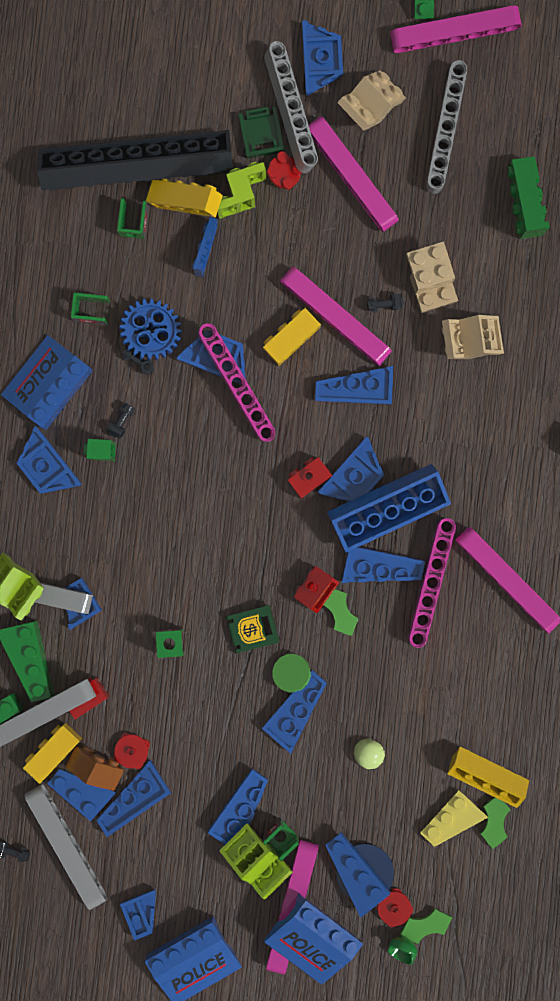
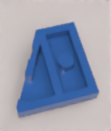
M83 578L66 587L67 589L92 594ZM94 595L89 614L67 610L69 630L102 611Z
M156 889L120 903L134 941L153 933Z

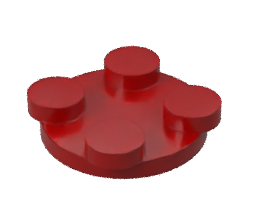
M285 152L278 153L277 157L270 162L266 172L270 181L275 186L290 190L296 185L302 174L297 169L294 159Z
M125 732L121 735L120 740L115 746L114 760L118 761L123 767L140 769L148 757L150 742L138 735Z
M393 888L390 891V895L375 906L380 918L389 927L405 923L414 911L408 897L399 888Z

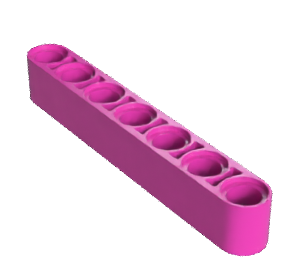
M508 6L397 28L390 32L394 53H402L514 31L521 28L522 23L518 6Z
M319 116L308 126L313 142L376 226L384 232L398 222L399 219L393 209L322 116Z
M291 266L279 280L290 292L376 365L380 366L392 352L385 343L294 266Z
M209 323L203 324L198 330V337L256 437L261 441H271L275 436V429L216 328ZM203 328H209L212 331L210 338L202 335ZM217 344L221 347L222 352L220 355L212 352L213 345ZM224 361H228L231 364L229 372L222 369ZM234 378H238L241 381V386L238 389L232 386ZM244 394L249 395L251 398L249 405H244L241 401ZM254 411L260 413V420L258 422L253 421L251 418V414ZM265 427L270 430V435L266 439L261 436V430Z
M450 518L440 519L435 528L408 634L409 643L416 648L423 647L428 639L456 529L455 522ZM445 521L449 522L451 526L448 532H444L441 529V525ZM439 540H443L446 543V547L442 551L436 547ZM436 558L441 561L439 569L432 567V561ZM431 577L436 579V586L433 588L427 586V580ZM425 596H430L432 599V603L429 606L422 604V599ZM420 615L427 617V622L424 625H419L417 622V618ZM420 633L422 641L416 644L412 638L415 634Z
M468 527L456 539V542L546 633L549 634L560 623V617L471 527Z
M299 840L292 873L289 877L278 921L286 919L295 907L296 898L299 893L306 898L318 852V844ZM271 948L266 970L285 975L289 960Z

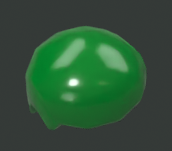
M398 936L393 938L387 950L392 957L408 965H412L417 956L415 944L407 937Z

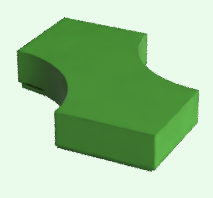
M334 589L324 606L334 616V630L352 636L358 617L351 614L347 608V593Z
M495 797L483 805L488 818L485 827L480 831V834L492 849L507 838L504 831V819L510 811L505 802Z
M434 907L424 917L415 918L410 916L400 935L407 937L417 944L426 935L432 933L444 935L452 920V916Z

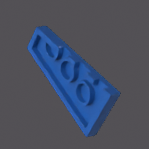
M393 366L316 381L315 401L391 405Z
M357 547L348 552L342 583L421 580L425 560Z
M311 670V677L305 688L291 693L262 727L268 735L290 754L327 684L313 670Z
M151 760L97 819L106 837L172 793Z
M251 768L207 830L208 834L226 845L246 824L250 825L268 779Z
M339 832L326 843V848L361 918L388 897L391 892L342 832Z

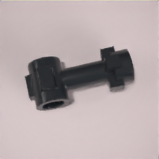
M401 294L390 295V299L377 301L376 297L367 300L368 311L377 312V308L391 307V311L403 309L402 305H404Z
M128 346L125 348L122 356L127 362L132 360L141 367V372L145 375L155 372L152 361L140 360L138 355L133 356V349L127 351Z
M127 403L121 405L120 410L122 413L117 422L114 423L112 421L107 427L106 431L114 438L121 439L126 431L123 425L128 416H133L135 413L133 412L135 408Z
M0 840V858H5V855L17 857L18 862H28L30 850H27L26 847H22L21 850L8 847V842Z

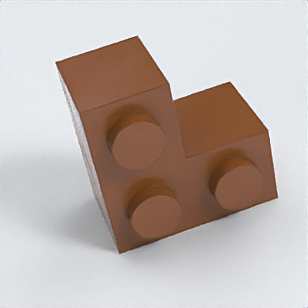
M75 746L65 766L85 784L112 791L115 790L124 772V769L118 766V761L112 758L105 760L102 756L94 754V750L87 746L83 748Z

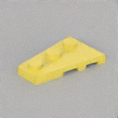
M459 790L420 834L435 847L488 817Z

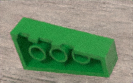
M535 156L512 159L509 166H507L508 178H511L512 185H510L511 197L514 196L515 204L512 205L513 215L517 217V222L515 223L516 234H519L520 239L543 236L550 226L548 221H544L547 212L546 207L541 205L542 188L540 186L537 187L540 178Z
M38 621L0 629V641L31 702L54 696Z

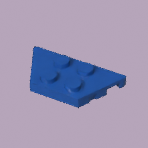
M302 20L306 95H310L343 76L341 35L328 32L320 26L316 27L309 24L308 21Z
M206 330L202 335L210 338L212 331ZM220 335L245 378L243 344ZM199 337L177 356L179 361L221 377ZM215 344L212 347V352L220 355L222 349L219 345ZM224 361L222 363L224 371L229 372L231 370L230 362ZM234 378L232 380L233 382L241 385L240 379Z
M35 426L28 442H26L22 455H20L17 461L20 469L40 494L81 486L80 480L40 429Z
M368 437L361 442L318 493L350 502L370 492L384 474Z

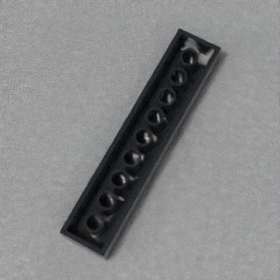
M229 130L38 149L37 174L41 191L227 173L233 169Z

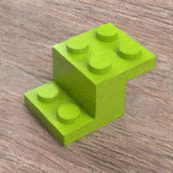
M253 162L247 168L241 170L240 168H235L229 171V174H226L232 197H222L217 212L219 219L255 207V197L251 185L266 180V169L263 162Z
M2 552L0 555V604L10 609L15 618L22 621L24 616L29 614L34 602L41 597L44 587L33 573L15 564L7 554Z
M246 824L219 851L238 876L250 883L261 898L266 899L292 873V870L283 860L280 861L278 859V853L269 843L264 845L262 843L263 840L253 828Z

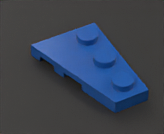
M210 217L209 221L204 224L203 233L205 234L203 240L199 242L197 250L199 252L197 258L194 259L192 267L195 276L203 278L218 226V219Z
M62 768L47 783L90 822L116 793V790L112 791L85 784L72 772Z

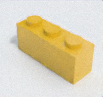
M306 308L302 311L300 309L291 316L293 318L292 321L288 324L286 322L278 328L279 333L274 337L271 335L264 341L265 346L263 350L278 366L321 327V324Z
M67 723L62 727L58 725L51 732L53 736L48 741L45 738L38 746L40 750L36 754L32 752L25 760L27 764L23 769L39 784L82 739Z

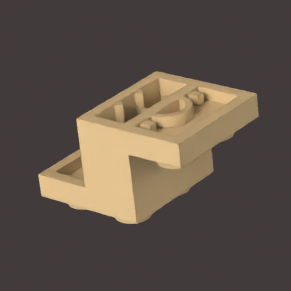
M377 71L365 76L350 94L343 96L338 101V104L364 131L379 124L391 109L401 104L406 97L399 87L394 86L386 73Z
M444 242L406 254L412 271L410 280L421 313L458 302L453 286L455 275Z
M476 315L460 320L447 319L442 321V333L445 338V352L448 359H472L485 355L504 354L498 316Z

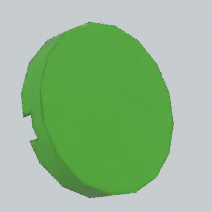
M286 654L280 657L273 668L275 684L281 690L289 693L304 689L311 677L308 662L296 654Z

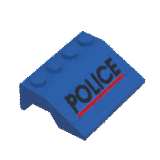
M47 335L1 395L33 422L47 430L93 370Z
M300 893L297 895L295 907L286 919L278 921L263 940L321 985L348 964L363 945L352 932Z
M214 916L148 953L145 959V963L152 976L171 1001H185L242 968L232 947L222 936Z

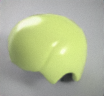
M371 738L360 740L355 745L353 752L357 763L366 769L377 768L383 763L385 757L382 745Z

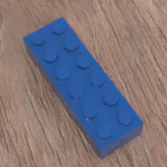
M430 464L328 511L327 514L345 552H349L450 505L451 502L438 470L433 464Z

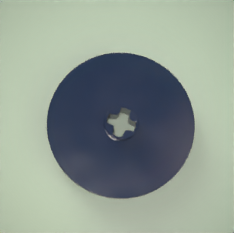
M363 843L354 845L353 847L384 885L390 889L394 878V868L387 853L373 844ZM336 868L338 885L343 893L351 898Z

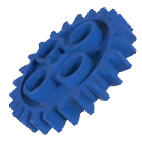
M143 299L142 305L136 301L135 308L130 305L128 308L129 312L125 311L123 314L126 318H121L120 320L124 324L119 326V330L124 331L120 333V337L125 338L122 344H129L127 351L133 349V356L139 353L140 360L143 359L144 355L147 356L148 361H150L152 356L157 361L159 355L164 359L166 352L171 354V348L175 349L177 347L175 342H179L181 339L177 336L182 332V330L177 329L181 323L175 322L178 315H171L174 309L168 311V304H165L163 307L160 306L161 300L154 304L153 299H151L147 304L146 300ZM153 316H160L162 322H155ZM141 319L144 325L138 326L134 320ZM150 327L151 330L154 329L153 333H151L150 330H147V328ZM157 334L165 335L166 341H160ZM140 337L146 338L147 341H148V344H146V345L141 344V343L139 342L138 338H140Z

